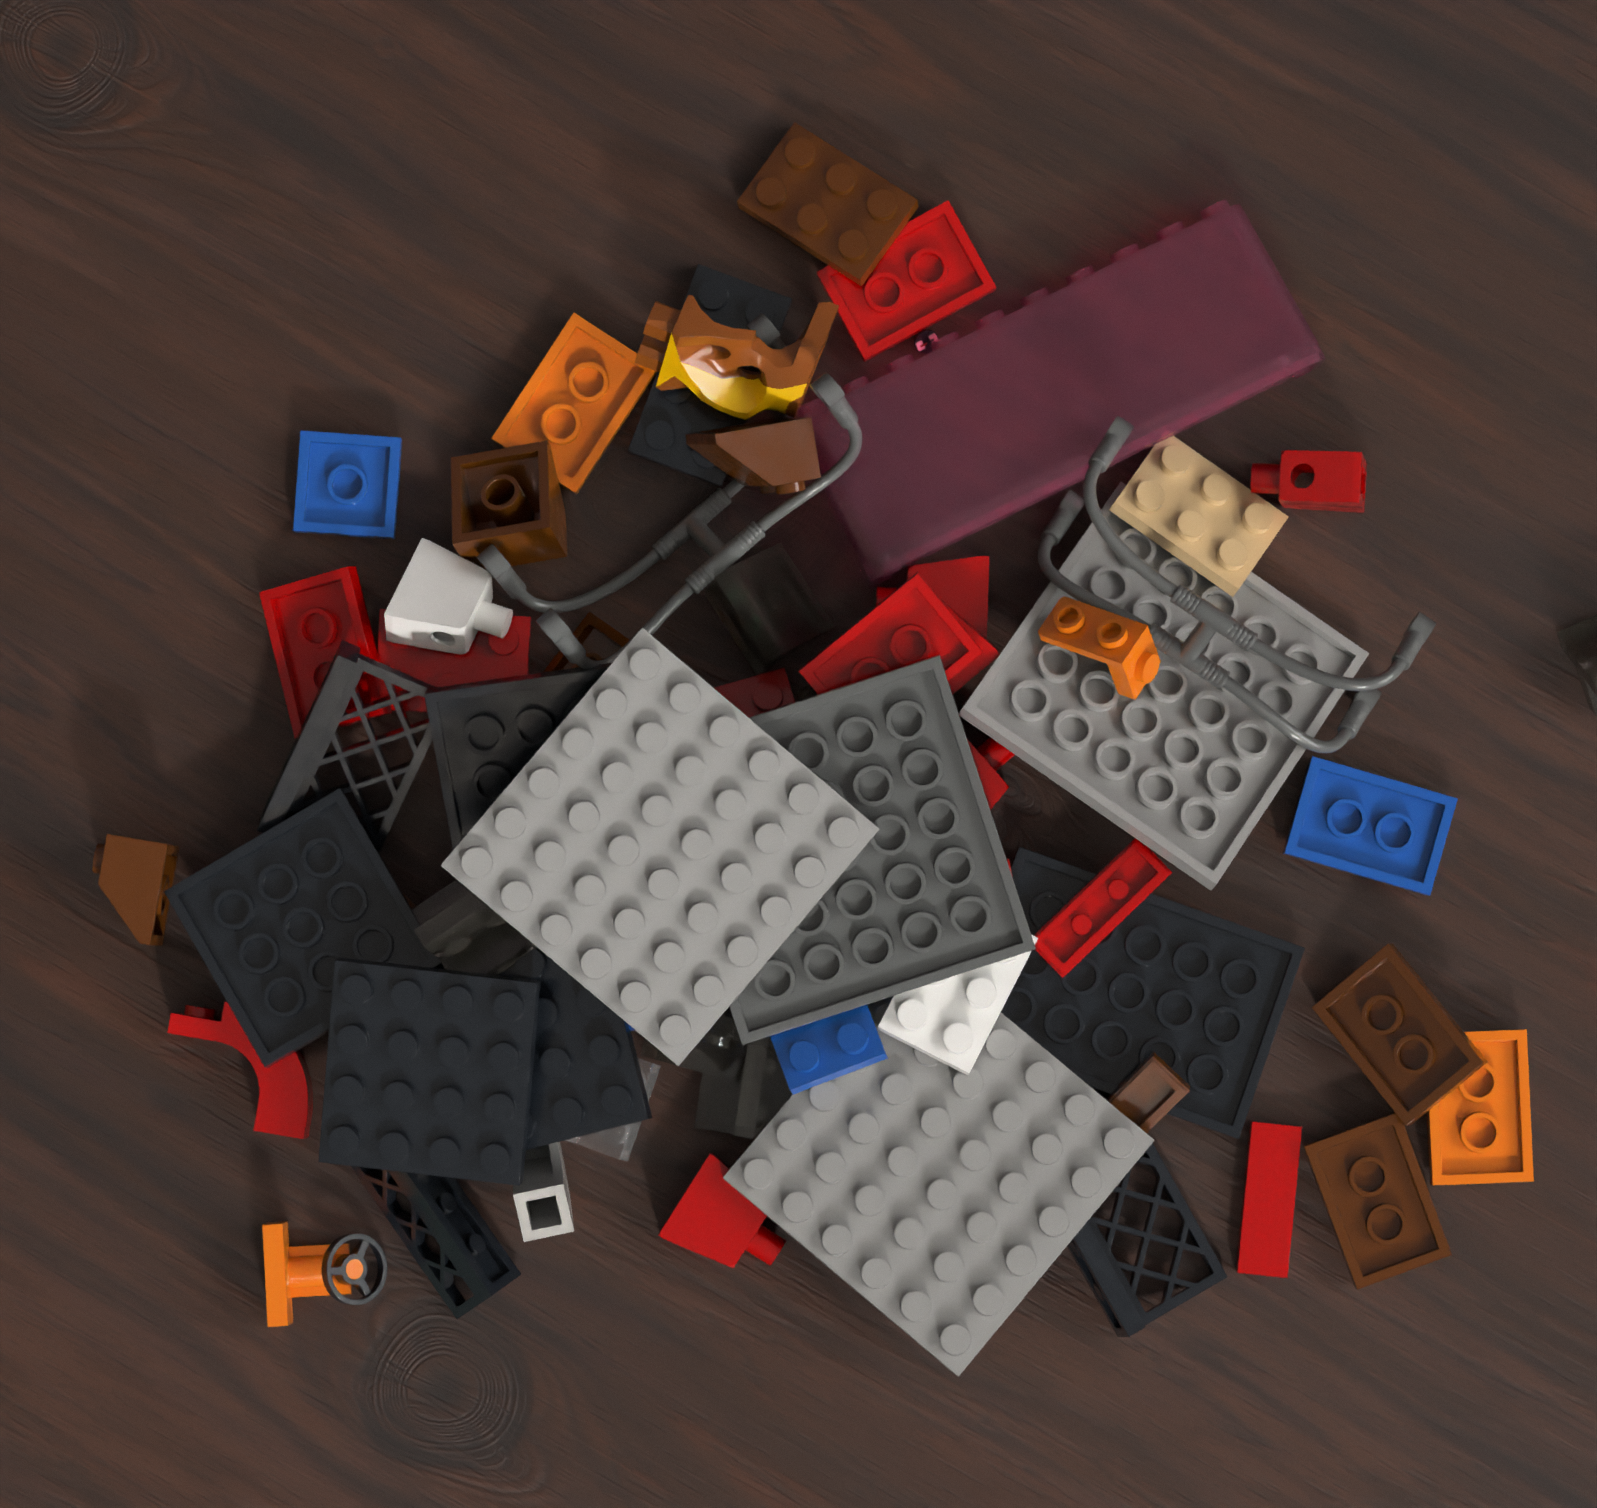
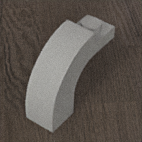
M560 1142L526 1150L523 1182L520 1186L513 1185V1197L524 1242L574 1232L570 1192Z

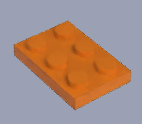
M573 313L491 439L503 448L548 441L551 446L559 484L577 495L657 371L636 364V352L576 313Z
M1527 1029L1466 1031L1464 1033L1488 1062L1427 1112L1430 1185L1534 1182Z

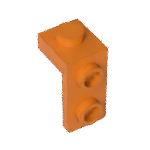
M1064 596L1058 600L1038 630L1040 639L1044 642L1106 663L1118 694L1136 700L1146 683H1150L1158 672L1161 660L1149 627L1135 620Z

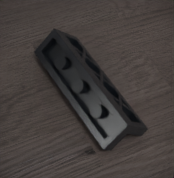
M351 1166L456 1319L493 1296L521 1275L455 1178L390 1170L379 1171L373 1168ZM396 1191L407 1197L411 1203V1213L403 1211L396 1201ZM425 1233L434 1236L440 1245V1255L433 1253L425 1243ZM454 1275L463 1278L474 1296L468 1300L463 1298L454 1285Z

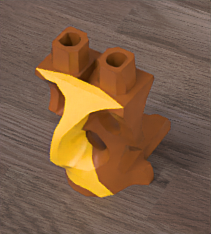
M693 295L687 296L681 310L655 301L644 328L643 334L645 336L639 347L635 363L659 372L656 388L664 391L688 387L701 401L731 416L746 420L768 409L795 418L826 345L839 305L831 302L818 303L812 318L798 340L783 349H772L756 336V330L731 328L714 322L701 310ZM740 366H754L760 372L745 370Z

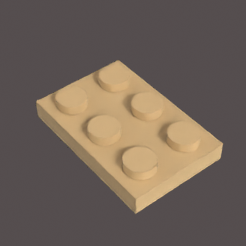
M1166 430L1109 509V511L1232 597L1240 589L1289 517L1256 493H1251L1249 488Z

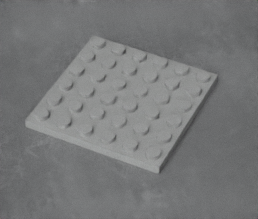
M1123 482L1119 483L1101 509V512L1118 537L1151 568L1176 586L1182 584L1193 593H1196L1197 596H1200L1233 617L1236 621L1248 627L1249 630L1257 633L1259 640L1281 653L1318 670L1342 677L1354 678L1369 655L1367 651L1253 572L1248 575L1233 597L1109 511L1126 486ZM1093 522L1059 569V572L1078 586L1126 610L1150 625L1153 623L1157 624V626L1165 629L1183 642L1199 622L1191 614L1170 602V596L1152 585L1120 558L1103 539ZM1050 582L961 709L959 716L1200 884L1212 890L1239 852L1306 748L1289 739L1225 688L1221 687V689H1218L1212 683L1196 675L1158 649L1157 652L1161 660L1158 672L1150 683H1146L1136 700L1118 694L1106 663L1040 639L1038 630L1058 600L1064 596L1077 600ZM1218 632L1215 633L1202 651L1203 655L1229 671L1231 678L1256 695L1297 729L1313 738L1345 691L1296 675L1267 660L1251 649L1245 651Z
M641 628L441 866L679 1066L880 829L644 628Z
M893 996L868 1005L876 1028H878ZM1002 1013L998 1016L969 1075L877 1029L888 1059L792 1095L723 1177L735 1190L957 1377L960 1376L1154 1142L1152 1137Z

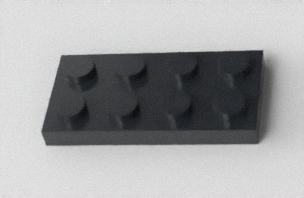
M700 264L696 268L686 298L688 295H693L701 310L716 323L731 328L747 329L746 325L760 313H763L779 333H781L792 303V298ZM740 366L745 370L760 372L754 366ZM657 372L628 453L722 488L727 474L688 446L685 434L745 424L748 419L744 420L713 408L701 401L688 387L664 391L656 388L659 372Z

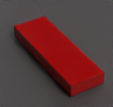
M1134 838L1033 935L1038 938L1035 944V951L1063 978L1172 872L1146 845Z
M1250 1121L1236 1273L1288 1278L1302 1135L1301 1126Z

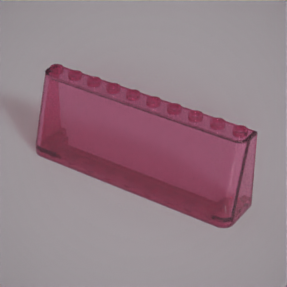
M1227 199L1219 201L1200 212L1203 220L1187 228L1184 227L1182 221L1174 223L1155 234L1158 242L1142 250L1139 249L1137 243L1129 245L1110 256L1113 264L1097 272L1094 271L1092 265L1082 268L1065 278L1068 286L1052 294L1049 293L1047 287L1037 290L1020 300L1023 308L1007 316L1004 315L1002 309L992 312L975 322L978 330L962 338L959 337L957 331L952 332L931 343L930 346L933 352L917 360L914 359L912 353L907 354L885 366L888 374L872 382L869 381L867 376H863L841 387L845 393L846 400L859 417L858 424L862 431V447L853 464L838 479L823 489L822 493L869 589L892 578V574L902 569L901 566L904 565L907 569L908 566L915 565L917 561L1084 480L1089 467V458L1117 415L1135 427L1113 458V461H1111L1109 467L1274 386L1278 387L1284 384L1290 376L1291 378L1295 377V379H1298L1321 366L1326 357L1240 203L1230 206ZM818 398L801 406L797 417L812 418L820 474L822 475L844 455L850 443V436L848 430L840 426L827 406Z

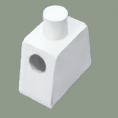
M421 538L384 613L386 640L403 645L462 655L469 651L478 630L504 638L512 621L513 610L492 603V575L487 570L430 540Z

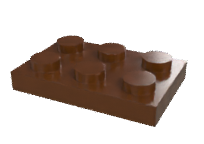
M795 122L737 200L739 209L860 286L867 280L919 207L916 198Z
M1388 943L1312 1007L1406 1126H1411L1488 1062L1393 943Z
M1395 1112L1302 1146L1355 1289L1364 1288L1452 1255L1406 1128Z

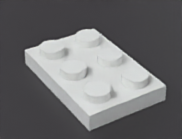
M1032 935L1033 942L1035 945L1038 938ZM1032 951L894 995L877 1029L969 1075Z

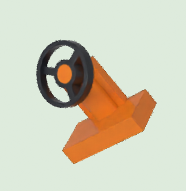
M288 1221L268 1222L262 1225L268 1327L289 1326L293 1323L292 1298L331 1295L335 1300L346 1305H362L372 1301L381 1292L387 1278V1260L383 1249L373 1238L364 1234H346L337 1238L331 1244L289 1247ZM352 1239L360 1240L350 1253V1243L345 1242ZM368 1246L373 1250L378 1264L377 1278L371 1290L364 1280L368 1268L363 1257ZM353 1285L363 1297L352 1300L343 1295L352 1294Z

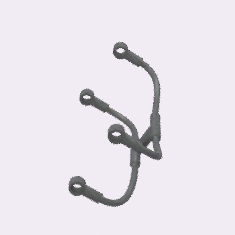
M760 313L746 325L748 330H756V336L772 349L787 347L780 338L779 331L763 313ZM827 372L816 379L810 385L811 389L827 406L840 426L848 430L850 443L846 452L837 463L821 475V478H817L805 486L806 490L798 491L759 521H751L750 524L726 544L707 524L724 508L732 503L731 498L745 486L734 479L723 489L718 488L705 501L694 508L673 526L671 530L664 534L663 537L657 540L652 545L653 549L627 570L603 585L570 599L547 601L529 594L526 591L525 583L493 544H490L476 557L506 591L509 597L517 599L532 610L544 613L536 620V623L570 663L577 664L582 669L593 668L599 664L613 663L636 634L622 648L608 658L599 661L592 660L586 656L585 648L575 638L569 627L557 613L580 609L609 596L636 579L660 559L666 560L682 544L692 538L710 558L685 578L686 583L642 627L649 634L653 635L693 593L699 594L708 584L741 558L746 551H749L758 541L764 538L766 530L833 483L853 464L862 447V431L858 424L859 417L846 400L844 391ZM783 414L782 417H791V416H788V415H786V414Z
M1117 415L1088 460L1089 467L1084 478L1083 497L1070 489L1041 533L1042 540L1039 544L1037 559L1043 574L1059 589L1083 603L1148 625L1155 647L1204 680L1212 683L1218 689H1221V687L1225 688L1300 746L1317 753H1332L1342 748L1349 739L1356 737L1368 714L1377 703L1382 694L1378 688L1388 685L1403 670L1410 668L1418 651L1433 631L1437 622L1419 611L1404 632L1403 639L1391 658V666L1383 673L1368 678H1348L1318 670L1281 653L1259 640L1257 633L1249 630L1248 627H1245L1205 599L1197 596L1196 593H1193L1182 584L1176 586L1151 568L1118 537L1106 521L1097 501V479L1100 473L1107 470L1111 461H1113V458L1135 427ZM1084 504L1094 526L1113 551L1143 578L1170 596V602L1199 620L1184 642L1160 626H1157V624L1153 623L1150 625L1126 610L1078 586L1064 577L1053 566L1050 560L1051 548L1059 543ZM1218 632L1245 651L1251 649L1267 660L1296 675L1322 685L1357 691V693L1350 702L1348 711L1337 728L1338 734L1331 740H1318L1300 731L1256 695L1231 678L1229 671L1203 655L1202 651L1215 633Z

